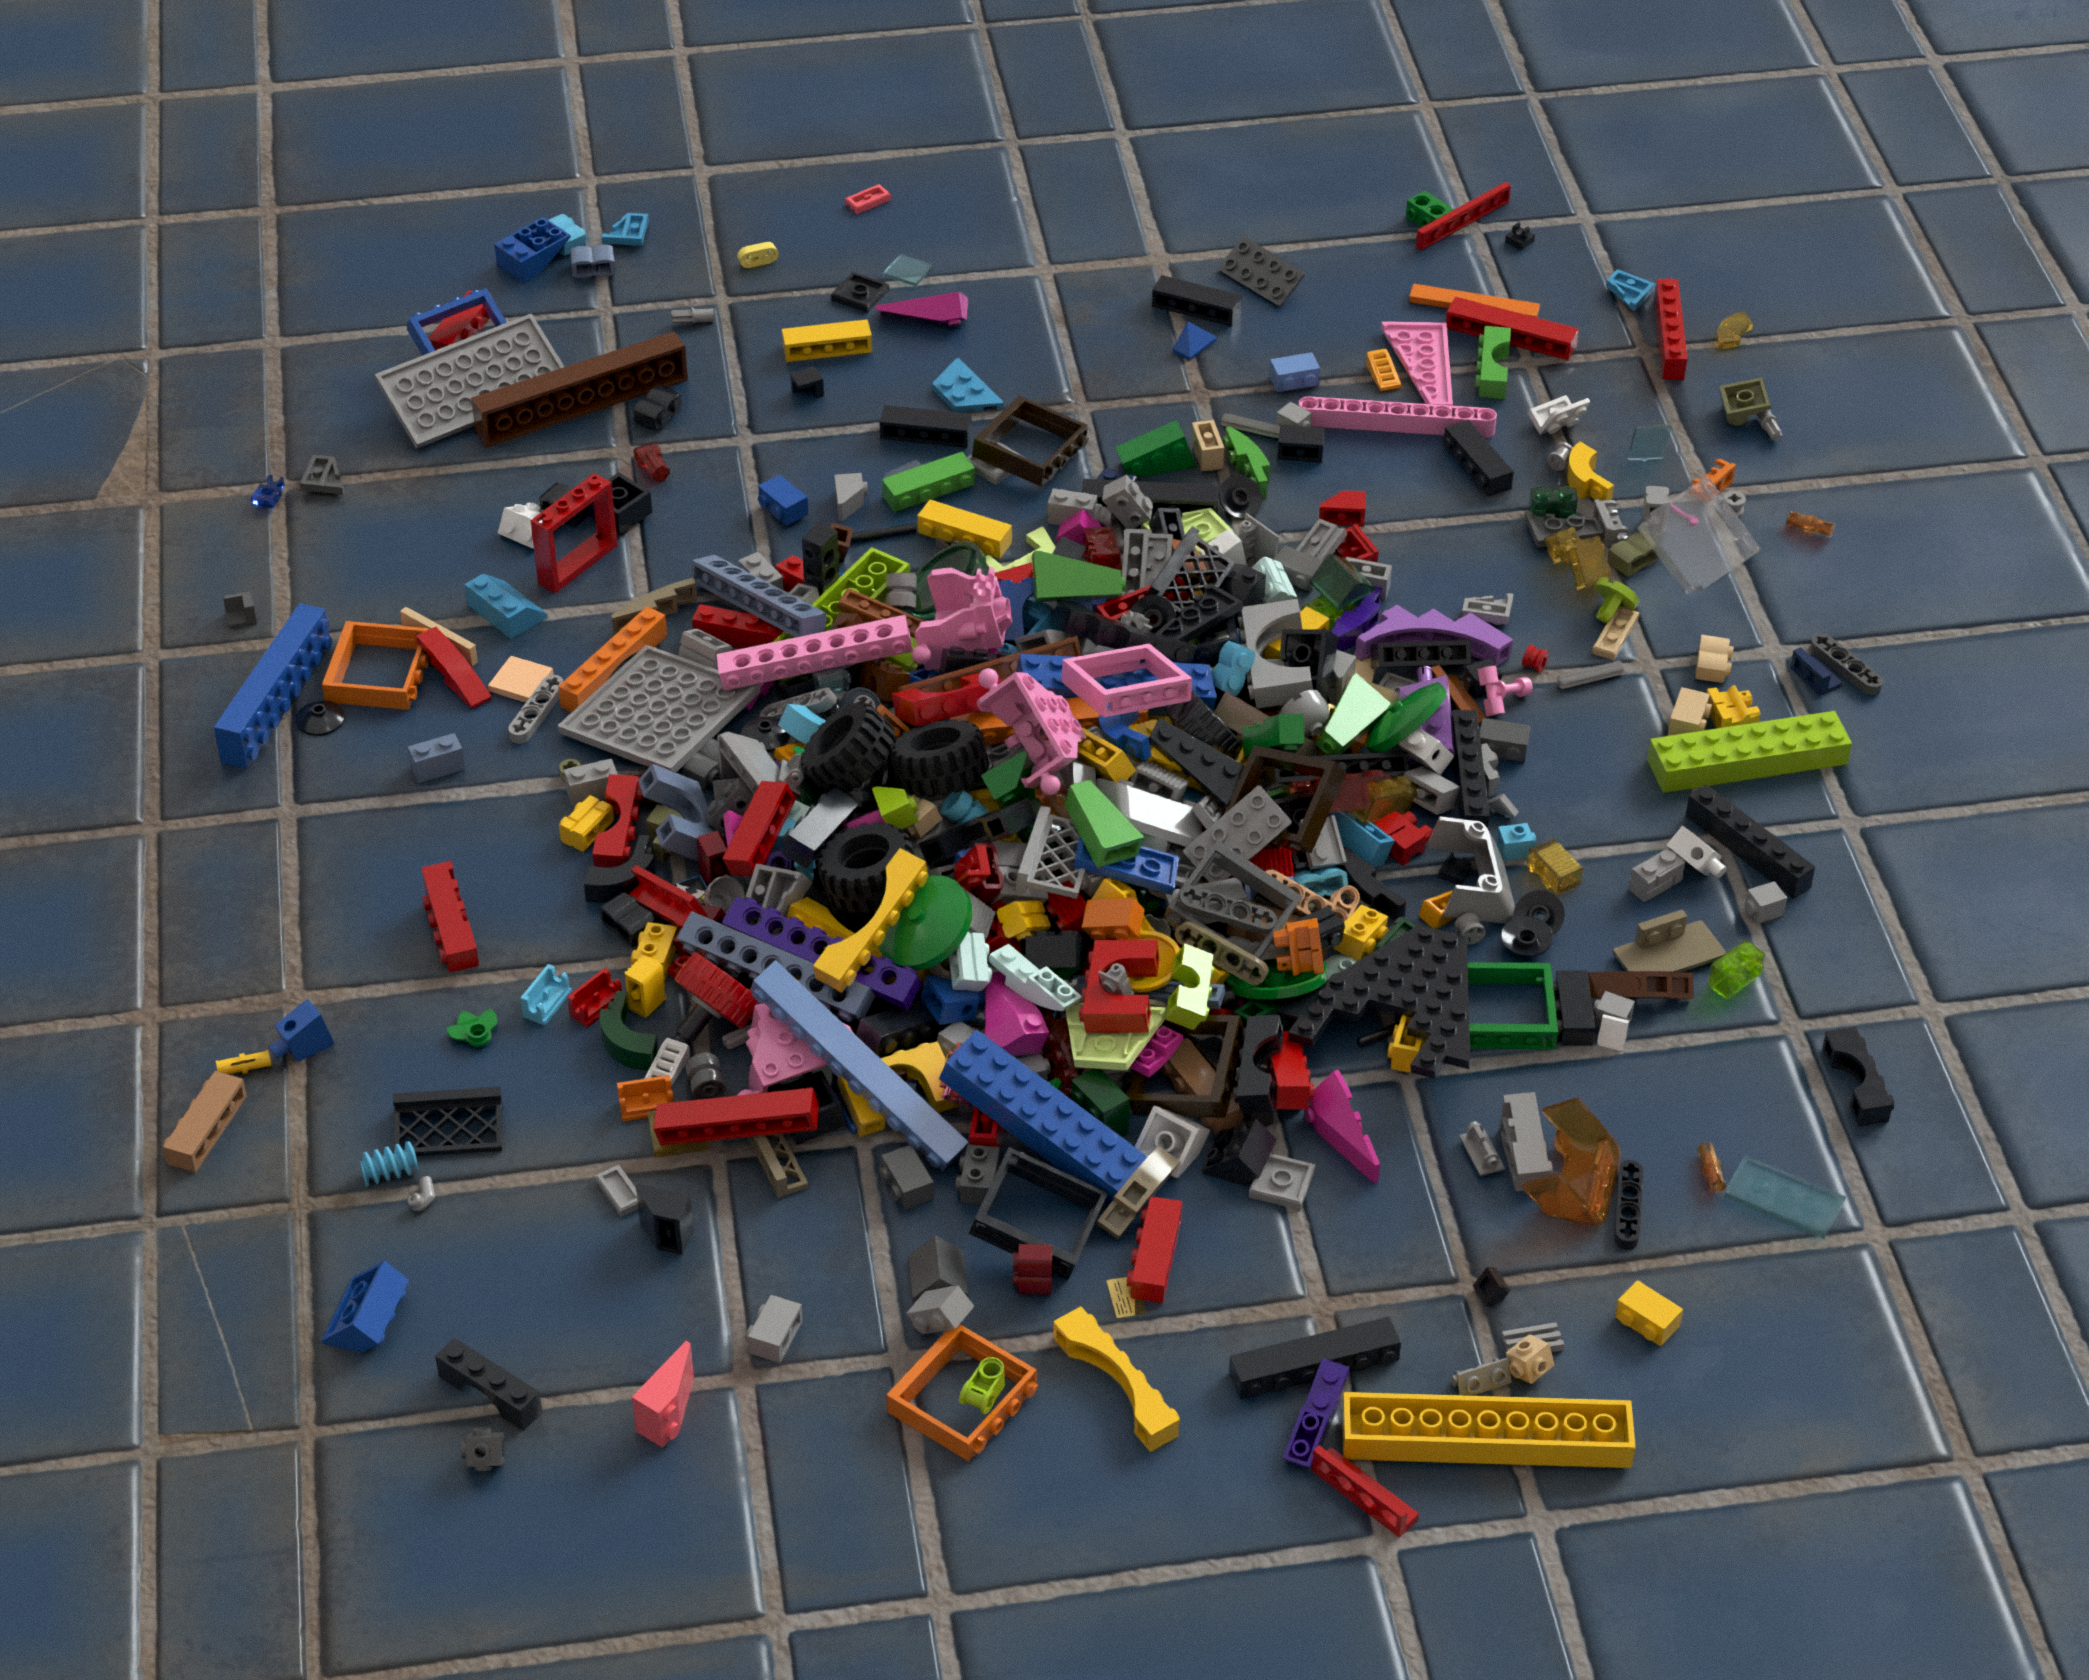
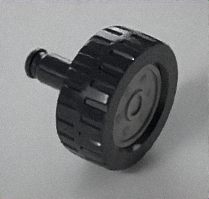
M1193 690L1191 691L1190 701L1172 704L1167 707V713L1180 727L1179 729L1221 753L1234 758L1242 749L1243 744Z

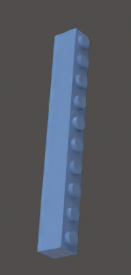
M776 960L753 980L751 987L753 997L759 1003L767 1005L771 1009L772 1015L778 1021L785 1022L790 1027L791 1033L798 1040L803 1039L817 1058L822 1057L836 1076H842L855 1094H861L874 1112H880L887 1119L888 1125L893 1130L900 1131L906 1137V1141L909 1145H912L913 1149H919L926 1156L927 1162L932 1167L939 1168L944 1172L965 1151L969 1142Z

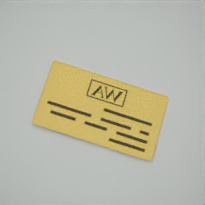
M1127 1277L1107 1280L1117 1318L1146 1314L1143 1300L1131 1298V1287L1126 1286Z

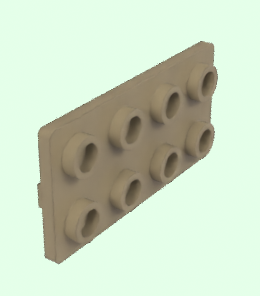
M1683 909L1638 923L1635 941L1613 949L1614 956L1625 971L1683 972L1726 957V951L1702 920L1686 925L1687 915Z

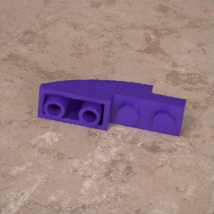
M1373 585L1368 593H1364L1360 605L1356 606L1353 612L1345 610L1340 618H1336L1331 632L1338 636L1337 650L1343 652L1356 645L1357 637L1360 634L1369 631L1380 622L1381 587Z
M1322 1358L1306 1403L1300 1410L1283 1455V1460L1308 1469L1311 1468L1313 1450L1318 1445L1322 1447L1341 1401L1340 1396L1350 1372L1349 1367Z

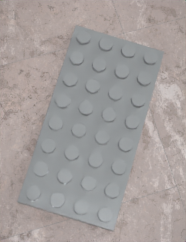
M531 313L375 374L374 379L414 446L418 449L473 427L472 397L563 368L564 365Z

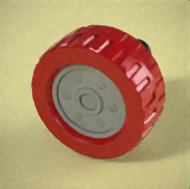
M694 952L681 967L675 977V981L693 995L691 999L696 1002V1005L671 1039L689 1046L694 1043L713 1015L718 1019L723 1016L740 1029H743L753 1018L754 1007L761 1003L753 997L749 989L709 960Z

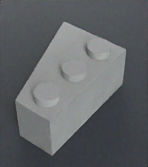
M756 864L746 897L757 901L760 907L765 909L772 907L781 912V916L787 917L790 904L801 900L813 882L801 872ZM761 918L753 919L750 925L757 924ZM782 928L775 929L772 935H777Z
M1535 1092L1503 1095L1499 1133L1515 1191L1547 1189L1549 1177L1553 1176V1167L1551 1161H1548L1547 1146L1543 1137Z

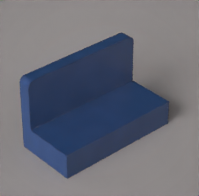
M1801 647L1793 650L1790 668L1816 693L1823 695L1841 687L1842 681L1814 655L1810 656Z

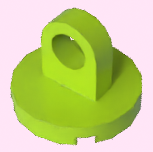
M1607 577L1599 578L1594 586L1598 594L1605 599L1596 615V618L1603 623L1611 619L1618 606L1634 610L1640 602L1639 598H1636V593L1629 587L1618 581H1614L1612 584L1608 582L1609 579Z

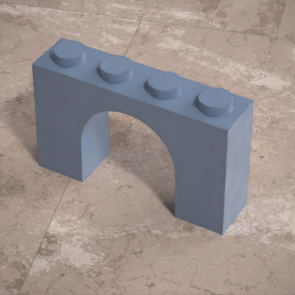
M652 763L638 780L643 796L677 811L683 817L680 818L669 814L655 830L661 848L699 862L697 837L716 831L715 828L707 823L706 810L708 806L700 784L695 780Z

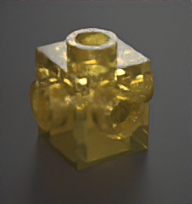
M1574 527L1561 530L1544 538L1549 556L1553 559L1554 564L1564 562V565L1578 560L1577 555L1584 552L1581 539L1577 536Z

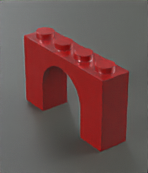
M979 672L960 677L961 688L956 690L928 693L912 688L892 693L895 716L914 726H920L981 711L977 701L989 692V689L979 684ZM998 678L997 684H1000L1004 680Z
M1095 940L1093 951H1089L1090 969H1086L1085 973L1087 987H1083L1082 990L1084 1006L1079 1007V1021L1084 1022L1085 1033H1149L1152 1014L1149 995H1116L1109 993L1103 989L1098 971L1107 973L1113 964L1118 963L1124 966L1127 977H1157L1160 962L1157 940Z

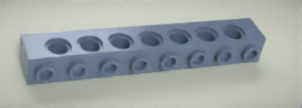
M716 555L692 560V577L700 587L754 614L794 637L825 632L826 613Z
M692 911L677 937L683 945L682 949L691 955L694 952L705 956L704 958L715 965H718L719 962L727 965L726 968L733 973L740 975L743 972L748 974V978L751 980L757 978L776 960L793 977L802 975L798 982L829 1011L832 1010L838 1013L837 1016L850 1023L852 1020L860 1023V1019L865 1017L875 998V994L870 987L856 981L850 986L847 985L841 993L815 978L814 963ZM713 937L710 943L704 944L707 938ZM735 946L731 953L726 954L728 948ZM757 956L753 963H748L751 957ZM824 984L821 991L814 992L818 985ZM847 994L843 1001L837 1002V998L840 995Z

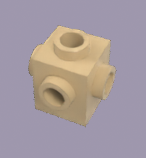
M1530 1334L1506 1352V1356L1509 1358L1508 1368L1515 1378H1520L1530 1384L1555 1366L1549 1343Z

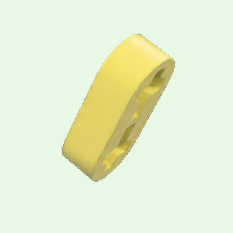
M764 242L743 247L739 250L737 258L744 268H752L774 262L778 258L779 253L773 243Z

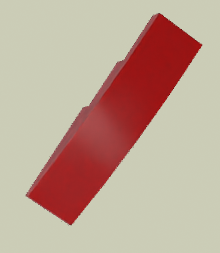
M433 627L416 636L417 644L430 655V663L444 675V683L471 709L492 700V696L466 659L437 627Z

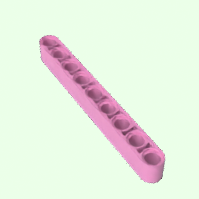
M1303 397L1299 400V406L1311 412L1312 427L1444 435L1445 427L1469 420L1484 438L1492 437L1495 434L1497 413L1490 408L1324 397Z

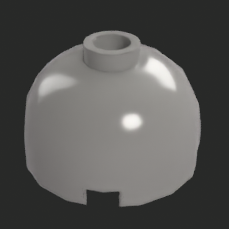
M1317 690L1303 691L1299 693L1301 698L1296 701L1293 698L1284 705L1280 714H1303L1304 737L1307 738L1317 736L1324 730L1329 719V707Z

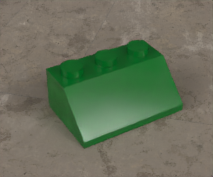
M1025 750L981 775L993 799L1000 808L1025 798H1029L1033 808L1038 787L1025 788L1021 781V778H1029L1031 776L1032 767L1034 766Z

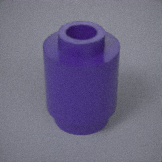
M782 849L776 850L768 856L767 866L791 870L794 866V861L781 853ZM780 857L785 860V866L779 865L778 860Z

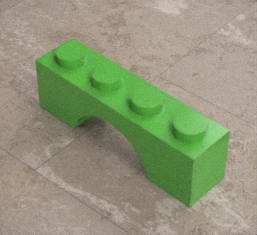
M1485 326L1484 335L1480 334L1479 336L1480 348H1478L1476 374L1480 375H1476L1475 388H1479V397L1505 399L1508 368L1496 362L1508 359L1511 328Z

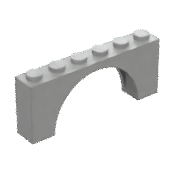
M1298 599L1243 607V617H1238L1242 646L1255 651L1254 663L1246 673L1250 700L1255 699L1256 709L1284 705L1292 698L1294 701L1301 698L1299 693L1313 690L1309 666H1279L1266 661L1260 656L1269 644L1282 637V629H1302Z

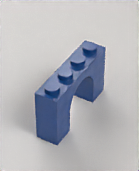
M1033 578L1022 579L1020 583H1012V580L998 581L1002 596L1010 600L1012 624L1006 629L1004 643L1014 644V639L1024 636L1022 608L1023 604L1034 596ZM1092 600L1070 601L1081 604L1093 611Z

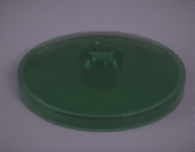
M959 542L940 550L929 558L915 573L917 575V586L913 594L916 595V609L910 610L912 614L923 619L936 616L935 604L927 581V576L932 570L953 568L967 575L976 576L977 569H981L983 574L986 567V557L983 551L975 543Z

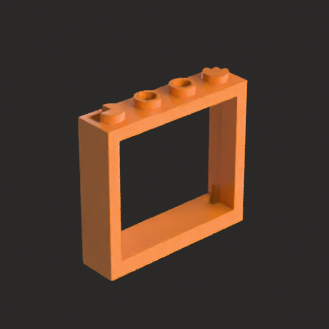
M346 621L322 683L324 700L338 704L409 710L412 700H416L417 686L422 683L423 669L427 668L429 654L417 644L416 636L429 630V628ZM356 644L417 649L403 689L342 683Z
M959 1324L956 1329L947 1330L886 1394L887 1412L969 1462L976 1453L980 1454L984 1450L987 1441L993 1435H997L1002 1430L1005 1421L1010 1416L1017 1414L1025 1399L1035 1394L1038 1388L1037 1369ZM959 1349L980 1362L988 1357L998 1358L1004 1364V1376L1017 1383L968 1438L910 1404L916 1395Z

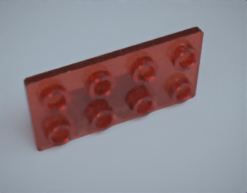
M1382 769L1362 771V776L1360 777L1359 773L1346 774L1329 813L1371 807L1368 782L1391 779V774H1383ZM1314 778L1313 784H1311L1310 780L1289 782L1290 787L1283 788L1284 793H1297L1316 790L1321 778Z
M1041 1006V1014L1049 1031L1042 1048L1043 1058H1047L1049 1061L1052 1080L1059 1078L1062 1081V1093L1071 1099V1080L1078 1077L1079 1074L1074 1065L1067 1017L1054 1019L1051 1009Z

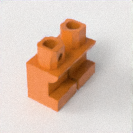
M1317 918L1286 923L1287 929L1273 932L1275 948L1289 946L1290 953L1276 955L1278 971H1293V976L1309 971H1314V974L1324 973Z

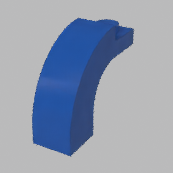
M1138 711L1104 718L1099 714L1102 738L1105 741L1123 750L1125 754L1128 753L1144 761L1152 756L1148 736L1128 728L1139 718Z

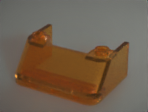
M1579 1097L1543 1108V1114L1557 1128L1554 1146L1565 1158L1561 1174L1557 1173L1524 1183L1522 1188L1547 1216L1590 1226L1604 1223L1607 1218L1621 1160V1150L1618 1142Z

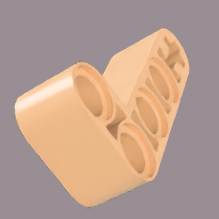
M1275 870L1266 871V873L1303 896L1294 911L1295 914L1301 917L1311 914L1308 910V903L1312 902L1317 910L1329 906L1335 913V916H1338L1345 922L1353 914L1360 899L1358 890L1349 885L1334 891L1328 901ZM1341 893L1348 895L1350 900L1348 905L1342 902Z

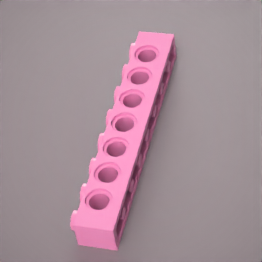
M902 615L717 654L720 680L724 691L908 653L913 650L906 616Z

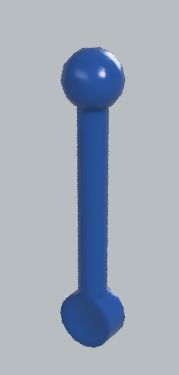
M835 1093L840 1102V1095ZM841 1104L843 1116L851 1134L857 1133L855 1123L851 1121Z

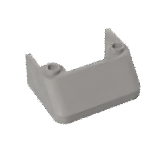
M725 732L717 736L720 780L741 778L753 795L761 781L778 782L780 769L769 756L762 742L759 743L756 739L731 732ZM792 791L796 801L800 802L802 800L801 793L798 795Z
M1097 778L1096 787L1140 833L1164 839L1183 847H1187L1203 833L1202 823L1192 811V808L1197 803L1183 799L1182 803L1133 788L1134 783L1119 778L1117 783Z
M1439 816L1426 844L1427 848L1474 854L1479 873L1477 887L1455 886L1443 911V916L1459 918L1461 915L1471 912L1477 914L1480 921L1506 924L1514 916L1515 905L1502 854L1487 827L1480 821Z

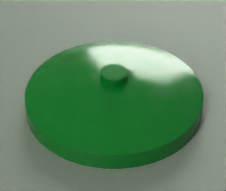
M1435 682L1410 693L1401 700L1397 699L1388 706V711L1369 733L1364 746L1370 753H1382L1404 740L1439 708L1447 695L1445 688L1439 682Z
M928 876L924 886L918 887L914 893L911 904L908 907L905 906L900 912L897 923L894 926H890L886 931L883 942L878 946L881 954L891 959L894 965L900 968L907 966L915 971L933 967L945 960L959 947L969 930L972 920V903L969 895L959 883L949 877Z
M1276 958L1263 961L1267 964L1269 973L1262 983L1252 985L1230 973L1224 982V986H1230L1235 995L1250 999L1294 997L1321 987L1328 977L1327 965L1323 961L1324 973L1314 974V971H1309L1293 976V971H1278ZM1255 967V968L1253 969V974H1252V975H1253L1254 977H1257L1258 975H1260V974L1258 973V971H1259V968H1258V967Z

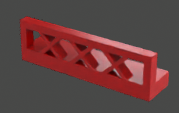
M637 865L631 869L640 884L629 896H634L641 907L652 911L653 914L680 929L683 928L691 911L708 918V915L695 896Z
M1318 1445L1313 1450L1311 1471L1400 1538L1418 1521V1512L1332 1447L1326 1451Z

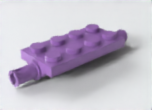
M1423 666L1424 674H1422V668L1419 667L1417 669L1418 683L1400 687V699L1424 686L1439 682L1447 691V695L1439 708L1419 728L1439 740L1452 754H1455L1448 679L1446 675L1432 679L1431 667ZM1434 753L1432 756V760H1434L1439 753ZM1408 756L1409 766L1414 764H1420L1419 762Z

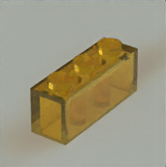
M1404 776L1361 784L1357 786L1347 811L1363 823L1377 821L1395 810L1402 815L1409 811L1418 788L1412 785L1411 781Z

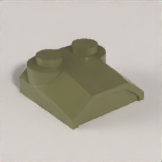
M1763 377L1719 386L1725 417L1731 425L1740 426L1748 421L1749 416L1772 409Z

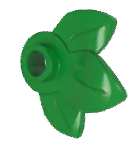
M492 1009L486 1010L479 1017L462 1010L458 1017V1025L449 1026L446 1029L452 1039L466 1041L471 1046L480 1047L489 1043L492 1037L491 1031L497 1026L498 1020Z

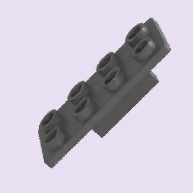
M1245 236L1238 241L1218 267L1221 273L1278 307H1282L1305 277V273Z

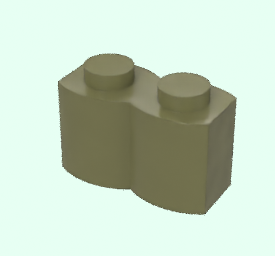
M1637 532L1629 535L1625 541L1615 543L1609 548L1607 563L1626 576H1632L1643 567L1651 566L1660 558L1661 545L1644 533Z

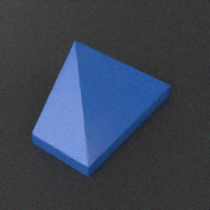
M1187 321L1173 348V352L1190 361L1216 342L1217 337Z

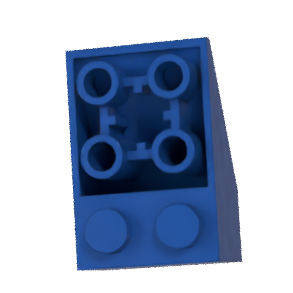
M542 217L495 243L496 263L499 267L524 283L544 270L571 238V235Z

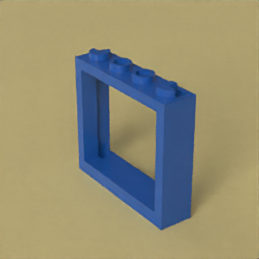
M487 288L480 291L474 290L465 297H456L442 306L436 305L429 311L415 313L409 318L407 331L422 356L435 351L422 327L480 304L485 308L495 327L507 323Z

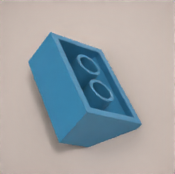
M481 574L465 584L467 605L510 639L548 618L546 612L504 580Z

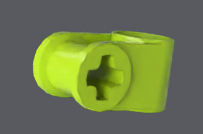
M995 1357L983 1359L971 1378L964 1384L960 1392L959 1403L963 1405L968 1403L979 1408L981 1413L987 1414L1005 1386L1004 1364L1002 1361Z

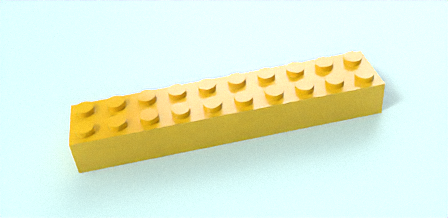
M1344 1392L1343 1456L1348 1460L1632 1468L1636 1447L1631 1400Z

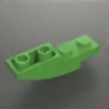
M1226 427V434L1222 438L1224 450H1228L1230 464H1234L1237 472H1244L1245 476H1248L1258 485L1262 499L1267 498V483H1269L1270 464L1267 458L1247 436L1232 427Z

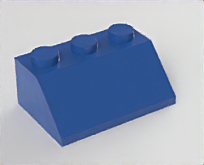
M385 1260L353 1276L321 1342L326 1345L358 1352L378 1347L385 1338L384 1331L387 1325L395 1317L396 1313L394 1310L397 1304L406 1294L404 1289L409 1279Z

